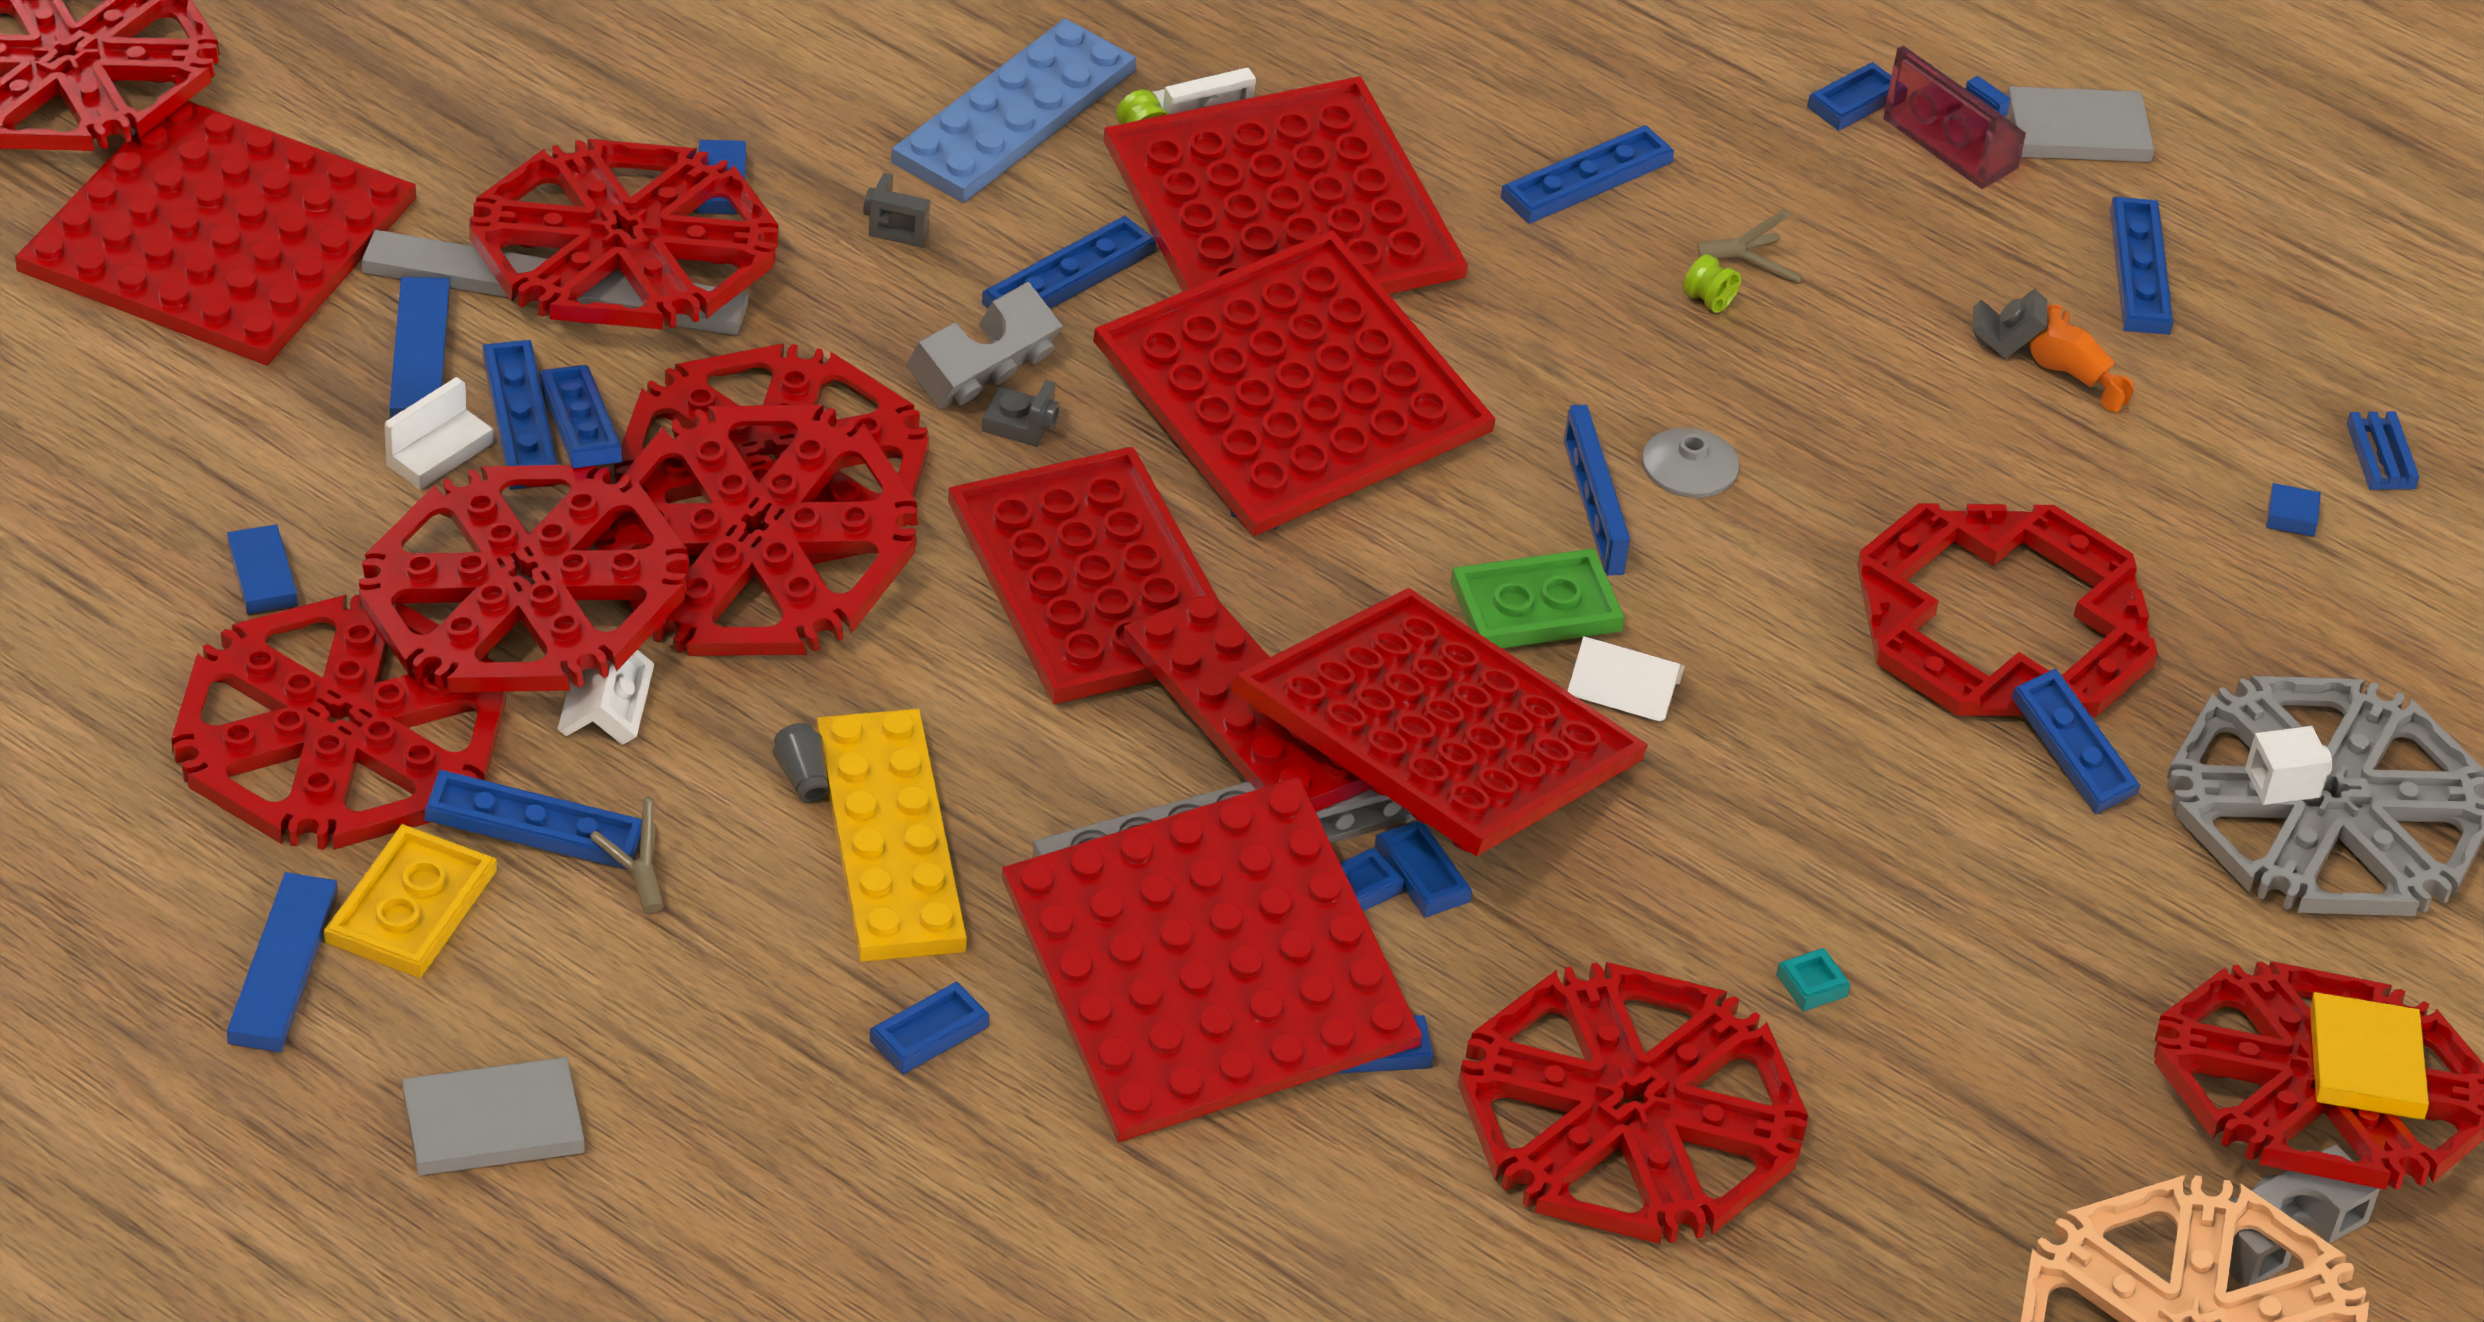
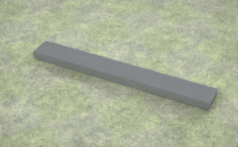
M374 230L362 259V273L395 279H401V277L450 278V288L508 297L474 246ZM502 251L518 274L532 271L547 260V258ZM619 270L612 272L577 299L582 304L599 302L621 304L628 308H639L644 304ZM693 283L707 292L715 288L714 286ZM742 291L708 319L700 310L699 322L694 323L686 314H677L676 326L738 336L748 307V292Z

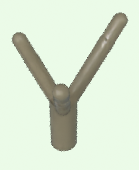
M1782 210L1739 238L1698 242L1699 258L1705 254H1710L1717 259L1740 257L1794 283H1800L1802 280L1801 275L1746 250L1778 241V233L1762 234L1789 217L1787 210Z
M646 797L643 800L640 859H632L598 831L592 832L590 836L592 841L633 873L643 912L646 914L656 913L664 908L652 864L656 824L653 822L654 801L651 797Z

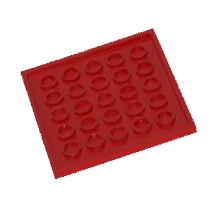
M1361 76L1105 127L1103 141L1182 292L1331 230L1340 237L1388 294L1466 278L1468 264Z
M187 101L140 138L138 132L135 131L132 134V141L125 142L15 256L16 270L268 366L363 259L374 230L387 232L416 199V184Z
M1333 230L1106 323L1094 330L1093 342L1253 537L1493 432L1496 418Z
M1410 588L1236 674L1231 688V692L1248 702V705L1253 710L1267 715L1288 729L1293 737L1307 742L1328 756L1334 765L1347 769L1368 783L1373 791L1390 798L1408 810L1417 821L1430 825L1451 839L1457 848L1470 852L1476 857L1641 762L1648 746L1647 743Z
M1299 777L1002 867L1004 885L1118 1143L1418 1047L1421 1044L1422 1034Z

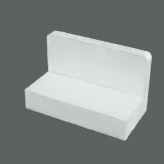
M1249 67L1167 86L1163 90L1152 93L1156 95L1161 107L1168 114H1174L1253 98L1256 78Z
M455 377L385 423L386 466L419 490L430 485L494 443L493 428L466 410L465 382L458 377Z
M1583 636L1568 692L1577 698L1653 720L1664 721L1675 685H1680L1685 665Z
M637 650L617 672L614 665L607 660L609 676L605 678L596 669L589 668L583 670L584 686L578 688L571 681L569 683L570 691H567L558 731L564 736H568L593 721L621 745L637 737L654 663Z

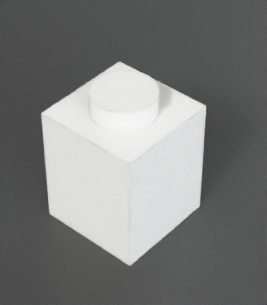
M2313 726L2255 733L2245 770L2263 805L2320 798L2326 777L2332 771V758L2327 746L2321 744Z

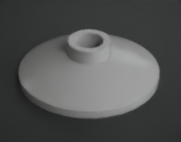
M1679 427L1662 431L1647 442L1643 451V468L1651 481L1663 490L1682 497L1705 498L1720 494L1732 486L1739 471L1738 456L1731 445L1718 435L1698 428Z

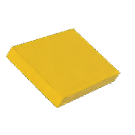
M401 824L324 929L325 943L421 979L497 872V858Z
M2314 992L2310 1004L2316 1102L2420 1120L2425 1119L2429 1101L2420 1009Z

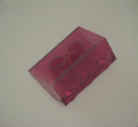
M1904 45L1897 49L1883 116L1886 122L1980 189H1984L2019 168L2026 132Z

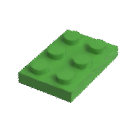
M1594 548L1452 568L1450 582L1468 626L1500 648L1621 632L1623 629L1624 615Z

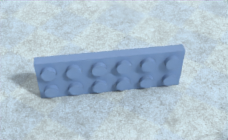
M1064 18L895 145L891 152V163L964 203L1135 71L1136 56Z

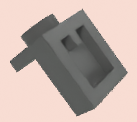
M883 173L876 188L870 187L864 201L863 214L870 216L869 236L923 248L929 232L930 200L892 192L893 175Z
M2033 289L2021 299H2014L2009 302L2001 314H1998L1983 300H1980L1973 306V332L1975 337L1986 348L1992 347L2005 359L2047 328V299L2036 289Z
M1045 380L1037 397L999 387L983 416L982 432L1037 447L1046 429L1052 431L1059 417L1060 402L1054 401L1055 382Z

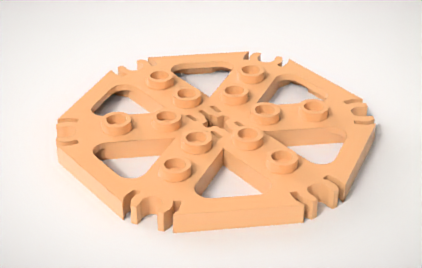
M2186 1175L2067 1211L2065 1219L2058 1218L2055 1222L2054 1234L2064 1240L2065 1243L2054 1245L2041 1237L2037 1241L2036 1251L2032 1248L2021 1322H2044L2048 1296L2054 1289L2059 1287H2068L2075 1290L2119 1322H2367L2369 1301L2364 1303L2366 1296L2364 1287L2348 1291L2339 1286L2341 1283L2352 1280L2354 1272L2352 1263H2345L2346 1255L2262 1197L2240 1183L2238 1201L2236 1203L2232 1202L2233 1186L2230 1180H2224L2222 1192L2218 1196H2207L2201 1190L2202 1176L2197 1175L2191 1181L2190 1194L2185 1195L2183 1188ZM2157 1215L2166 1216L2173 1220L2177 1227V1236L2170 1284L2103 1238L2105 1233L2111 1229ZM2252 1229L2260 1232L2296 1257L2303 1266V1269L2226 1293L2233 1238L2241 1230Z

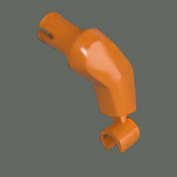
M2055 304L2048 305L2047 328L2028 342L2030 353L2035 361L2047 369L2067 371L2090 388L2099 382L2105 387L2100 398L2101 404L2110 411H2120L2122 405H2128L2134 391L2133 382L2122 375H2111L2109 371L2115 365L2113 359L2086 330L2069 325L2070 315L2067 310L2062 313L2061 319L2063 307Z

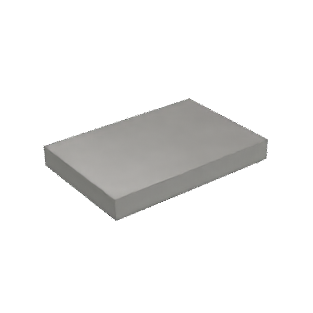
M2009 86L2007 96L2011 100L2008 110L2018 157L2152 162L2154 145L2142 92Z
M567 1057L402 1079L403 1096L418 1176L585 1153V1140Z

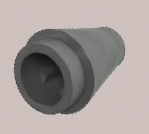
M796 723L783 728L774 738L773 755L802 802L813 803L824 799L829 794L830 788L821 734L814 731V728L807 723Z

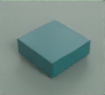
M1825 948L1779 962L1776 976L1802 1012L1848 997L1850 982Z

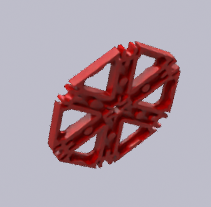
M0 0V13L14 16L25 34H0V149L95 151L93 139H96L98 147L102 149L108 148L107 137L110 135L118 134L123 136L126 142L132 141L131 128L138 132L140 138L212 82L211 78L215 76L213 63H219L220 55L217 38L192 0H105L77 22H75L62 0ZM173 18L178 21L188 38L133 37L157 19ZM122 80L153 81L155 83L172 82L175 85L157 98V101L150 107L138 111L125 104L113 82ZM58 93L61 94L79 125L75 130L68 132H57L53 129L26 128L19 131L14 129L16 125Z
M588 139V147L585 142L576 140L574 153H565L558 145L552 146L551 157L544 148L476 197V202L473 205V217H470L469 236L470 242L511 302L518 296V306L522 308L532 301H538V315L544 317L550 314V320L663 330V322L670 328L676 327L677 314H686L695 323L699 322V312L701 310L705 314L706 319H708L772 269L773 263L776 260V248H778L779 224L737 168L733 165L728 170V161L722 160L716 165L708 166V152L702 151L697 153V148ZM629 168L661 171L664 173L630 197L611 169ZM551 183L560 186L574 206L518 200L539 185ZM722 197L731 203L743 221L692 217L688 215L708 199ZM508 245H519L526 248H560L558 252L534 270L519 274L501 251L502 248ZM676 260L707 261L717 265L728 263L736 266L738 270L713 290L707 292L692 283ZM619 268L644 304L639 308H628L621 304L599 302L582 304L577 299Z
M784 343L675 364V369L668 368L665 370L666 386H660L650 380L647 383V392L642 388L621 444L622 462L614 463V478H616L617 482L644 450L643 445L655 416L664 417L670 421L677 419L683 428L693 429L697 427L694 411L698 409L706 413L709 422H713L709 417L708 406H740L709 386L707 380L712 376L720 377L741 373L751 368H764L772 373L763 405H818L823 387L833 380L845 383L876 403L878 408L874 412L852 417L857 419L858 431L864 423L887 459L902 458L898 475L913 497H915L929 452L928 430L926 427H919L920 413L918 410H914L915 405L833 352L830 351V358L827 363L823 364L824 353L822 349L817 348L815 355L810 359H801L798 357V345L792 344L788 347L787 357H784ZM851 417L837 419L834 427H843ZM788 425L739 426L731 431L729 439L759 483L777 461L772 460L768 454H773L778 459L796 438L798 432L795 428ZM853 456L848 458L840 468L865 463L861 458ZM673 457L663 460L641 485L654 504H668L669 502L703 496L682 462ZM838 469L813 502L872 501L877 499L881 493L869 490ZM761 523L756 528L748 526V534H752L756 529L765 531V524ZM806 554L811 564L861 555Z
M823 405L708 406L709 417L713 422H709L706 413L698 409L694 411L697 427L693 429L683 428L680 422L675 419L671 421L674 437L672 438L663 426L616 483L627 475L631 477L632 487L637 481L642 485L663 460L673 457L682 462L707 503L655 504L687 548L688 555L700 556L691 565L689 574H686L688 589L685 593V599L652 634L654 641L659 643L667 633L677 632L673 638L675 651L681 653L687 649L688 656L807 655L805 642L800 638H805L809 649L816 652L820 650L818 632L823 630L831 631L835 638L840 641L844 639L842 622H844L852 634L915 554V546H917L916 529H904L901 527L918 525L916 500L864 423L858 431L857 419L851 417L846 425L836 428L834 427L837 423L835 409L830 407L824 411ZM788 425L795 428L798 432L796 438L759 483L729 439L731 431L739 426ZM853 456H857L864 461L882 488L881 495L872 501L813 502L842 464ZM629 512L619 516L609 527L611 530L604 532L595 541L594 547L595 550H639L650 546L653 538L633 512ZM761 523L765 524V531L756 529L752 534H748V526L756 528ZM878 553L877 558L856 585L846 593L830 591L806 556V554ZM753 575H755L782 617L779 623L769 627H721L715 624ZM644 600L624 601L633 613Z
M571 465L481 466L483 481H481L480 474L471 469L467 471L469 485L464 487L454 486L452 481L447 478L443 480L445 495L437 490L435 484L365 554L366 560L362 561L364 578L359 579L361 604L407 674L409 675L413 669L415 679L421 681L426 674L435 671L436 687L440 690L448 687L449 693L570 691L567 675L570 676L572 684L580 688L584 686L582 671L585 669H596L603 678L609 676L607 660L614 665L617 672L683 602L688 589L686 574L690 572L687 548L640 483L637 481L632 487L631 477L625 475L618 483L612 484L610 469L603 467L598 470L597 465L572 468ZM562 484L570 488V492L529 534L501 495L504 489L513 485L554 487ZM629 512H633L653 538L650 546L639 550H588L619 516ZM440 514L453 520L474 552L409 553L403 550V546L431 517ZM516 566L522 574H525L529 578L532 577L533 585L530 584L528 579H524L521 575H517ZM644 600L620 627L608 632L595 629L576 603V601ZM462 602L433 632L424 635L412 633L393 606L398 603ZM520 619L545 654L542 659L534 662L481 661Z
M345 594L232 624V630L224 629L221 632V642L224 650L215 649L209 644L204 645L203 657L199 653L196 655L171 737L174 760L176 763L182 764V775L184 782H188V788L282 844V836L288 828L290 846L297 847L300 836L304 833L312 832L317 834L318 849L324 850L329 844V834L333 833V850L395 833L401 824L414 828L431 823L424 820L425 808L439 770L486 781L506 702V692L449 693L448 687L443 690L436 687L435 671L426 674L421 681L415 679L414 673H410L409 675L379 682L389 645L367 611L362 609L360 595L355 594L352 597L350 609L347 610V595ZM403 603L396 604L395 609L412 633L419 635L428 634L439 626V624ZM318 622L329 623L336 629L323 678L267 645L266 640L273 634L290 632ZM488 654L481 660L482 662H493L492 659H488ZM214 682L226 683L271 710L270 712L222 725H209L201 719L210 686ZM469 711L478 712L471 742L466 749L459 752L447 751L409 729L410 727ZM346 716L349 717L348 722L342 719ZM333 717L337 719V721L333 723L331 722V718ZM300 758L291 792L287 798L281 801H267L229 778ZM357 762L412 794L409 798L363 811H353L346 807Z
M2262 961L2257 962L2254 974L2249 975L2237 964L2233 965L2231 974L2224 967L2160 1015L2155 1035L2157 1043L2154 1051V1063L2213 1139L2218 1133L2224 1131L2221 1145L2227 1147L2234 1141L2247 1143L2248 1147L2245 1158L2254 1160L2261 1156L2259 1165L2384 1190L2387 1189L2388 1185L2394 1189H2401L2405 1174L2411 1176L2419 1186L2425 1185L2428 1176L2432 1183H2434L2484 1140L2483 1062L2438 1009L2433 1014L2426 1016L2429 1003L2423 1001L2415 1007L2404 1005L2403 1000L2406 991L2397 989L2390 994L2391 984L2270 961L2269 966ZM2317 992L2420 1009L2423 1045L2432 1049L2450 1070V1072L2425 1068L2429 1101L2425 1119L2449 1122L2457 1128L2458 1132L2436 1150H2432L2419 1143L2396 1115L2316 1102L2310 1008L2301 997L2312 999L2313 993ZM2221 1007H2233L2241 1010L2261 1035L2200 1022ZM2205 1073L2214 1078L2227 1077L2257 1083L2262 1087L2238 1106L2218 1109L2193 1075ZM2325 1113L2361 1160L2353 1162L2343 1156L2313 1150L2307 1152L2298 1151L2289 1147L2287 1142Z
M1597 962L1591 963L1588 981L1578 979L1574 975L1572 967H1565L1562 983L1558 978L1557 970H1555L1473 1031L1471 1039L1468 1040L1465 1058L1479 1062L1463 1059L1458 1081L1460 1092L1494 1180L1496 1181L1504 1173L1502 1188L1505 1191L1512 1188L1515 1184H1526L1528 1187L1524 1191L1522 1204L1526 1207L1536 1205L1535 1213L1661 1244L1662 1234L1669 1243H1675L1679 1223L1689 1225L1698 1239L1703 1238L1707 1222L1711 1229V1235H1713L1793 1171L1799 1159L1802 1143L1787 1138L1803 1141L1808 1114L1767 1021L1762 1027L1758 1028L1760 1014L1754 1012L1746 1019L1736 1018L1734 1016L1737 1014L1740 999L1736 996L1726 999L1727 991L1606 962L1605 970ZM1638 1000L1683 1011L1691 1019L1645 1053L1624 1002ZM1557 1013L1568 1019L1584 1059L1511 1042V1040L1543 1015ZM1745 1059L1756 1066L1772 1106L1698 1088V1086L1730 1061ZM1643 1095L1642 1104L1634 1100L1622 1105L1624 1096L1631 1100ZM1499 1098H1511L1568 1113L1524 1147L1512 1149L1504 1141L1491 1104ZM1682 1141L1745 1156L1754 1163L1756 1169L1722 1197L1710 1198L1701 1189ZM1620 1147L1644 1206L1637 1212L1627 1213L1579 1201L1570 1194L1568 1188Z

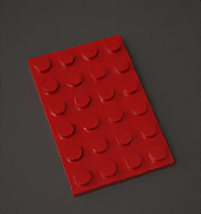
M1133 446L949 487L948 503L1053 705L1158 680L1124 642V626L1209 592L1217 598Z

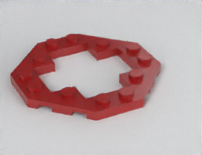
M1918 503L1860 550L1857 567L1876 664L1956 716H2024L2011 697L2014 688L2049 672V670L2021 652H2018L1991 676H1988L1918 631L1921 626L1936 615L1939 600L1907 580L1953 542H1956L1993 566L2023 542L2094 587L2077 601L2073 616L2106 637L2061 675L2091 717H2097L2155 665L2158 652L2155 639L2150 638L2147 626L2149 615L2143 590L2138 589L2136 581L2137 566L2134 554L2055 505H2034L2032 512L2007 511L2006 504H1967L1965 511H1946L1940 508L1939 503Z

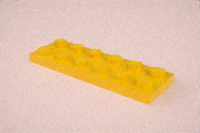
M909 709L817 717V732L823 738L828 785L830 788L828 795L860 962L966 952L967 937L920 710Z

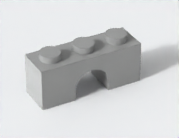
M1029 282L992 301L979 323L980 328L989 338L991 344H982L970 339L957 322L941 329L917 344L905 366L939 410L956 401L959 405L968 403L982 391L984 385L991 381L999 385L1012 377L1023 363L1030 361L1032 364H1037L1055 349L1053 342L1063 325Z
M2337 1144L2322 1151L2323 1153L2343 1156L2347 1160L2353 1161ZM2287 1170L2278 1176L2268 1175L2264 1177L2251 1191L2298 1223L2313 1229L2330 1244L2369 1222L2380 1189ZM2232 1197L2231 1201L2236 1203L2239 1197L2236 1199ZM2244 1229L2239 1231L2233 1238L2229 1271L2247 1287L2259 1283L2288 1267L2292 1254L2260 1232Z

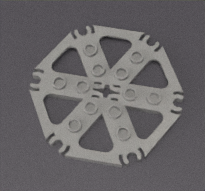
M2251 676L2250 681L2244 678L2239 680L2235 693L2236 696H2233L2226 688L2222 687L2219 689L2217 697L2212 693L2170 765L2167 787L2168 789L2175 790L2171 803L2172 809H2175L2174 815L2249 893L2252 885L2257 880H2261L2257 897L2264 899L2268 891L2280 890L2286 895L2283 908L2287 910L2295 905L2297 897L2302 898L2297 913L2416 916L2417 910L2421 913L2428 911L2432 900L2430 894L2436 896L2444 904L2448 902L2450 894L2453 898L2455 897L2484 841V768L2412 698L2409 706L2405 710H2401L2404 694L2398 692L2391 701L2381 700L2376 696L2379 684L2376 682L2371 683L2366 693L2362 694L2366 679ZM2284 705L2329 706L2341 711L2344 718L2327 746L2332 758V771L2326 777L2320 798L2263 805L2245 770V766L2204 765L2200 763L2213 738L2219 733L2228 732L2235 734L2251 749L2255 733L2302 727L2282 707ZM2398 737H2406L2414 740L2444 771L2376 769L2392 740ZM2326 790H2332L2334 796L2340 797V798L2331 797L2330 792H2329V791H2326ZM2218 817L2287 818L2266 857L2256 861L2245 858L2213 824V820ZM2397 821L2446 822L2455 825L2461 831L2462 837L2450 860L2443 864L2436 861ZM2338 838L2384 884L2386 890L2383 893H2329L2317 885L2316 878Z

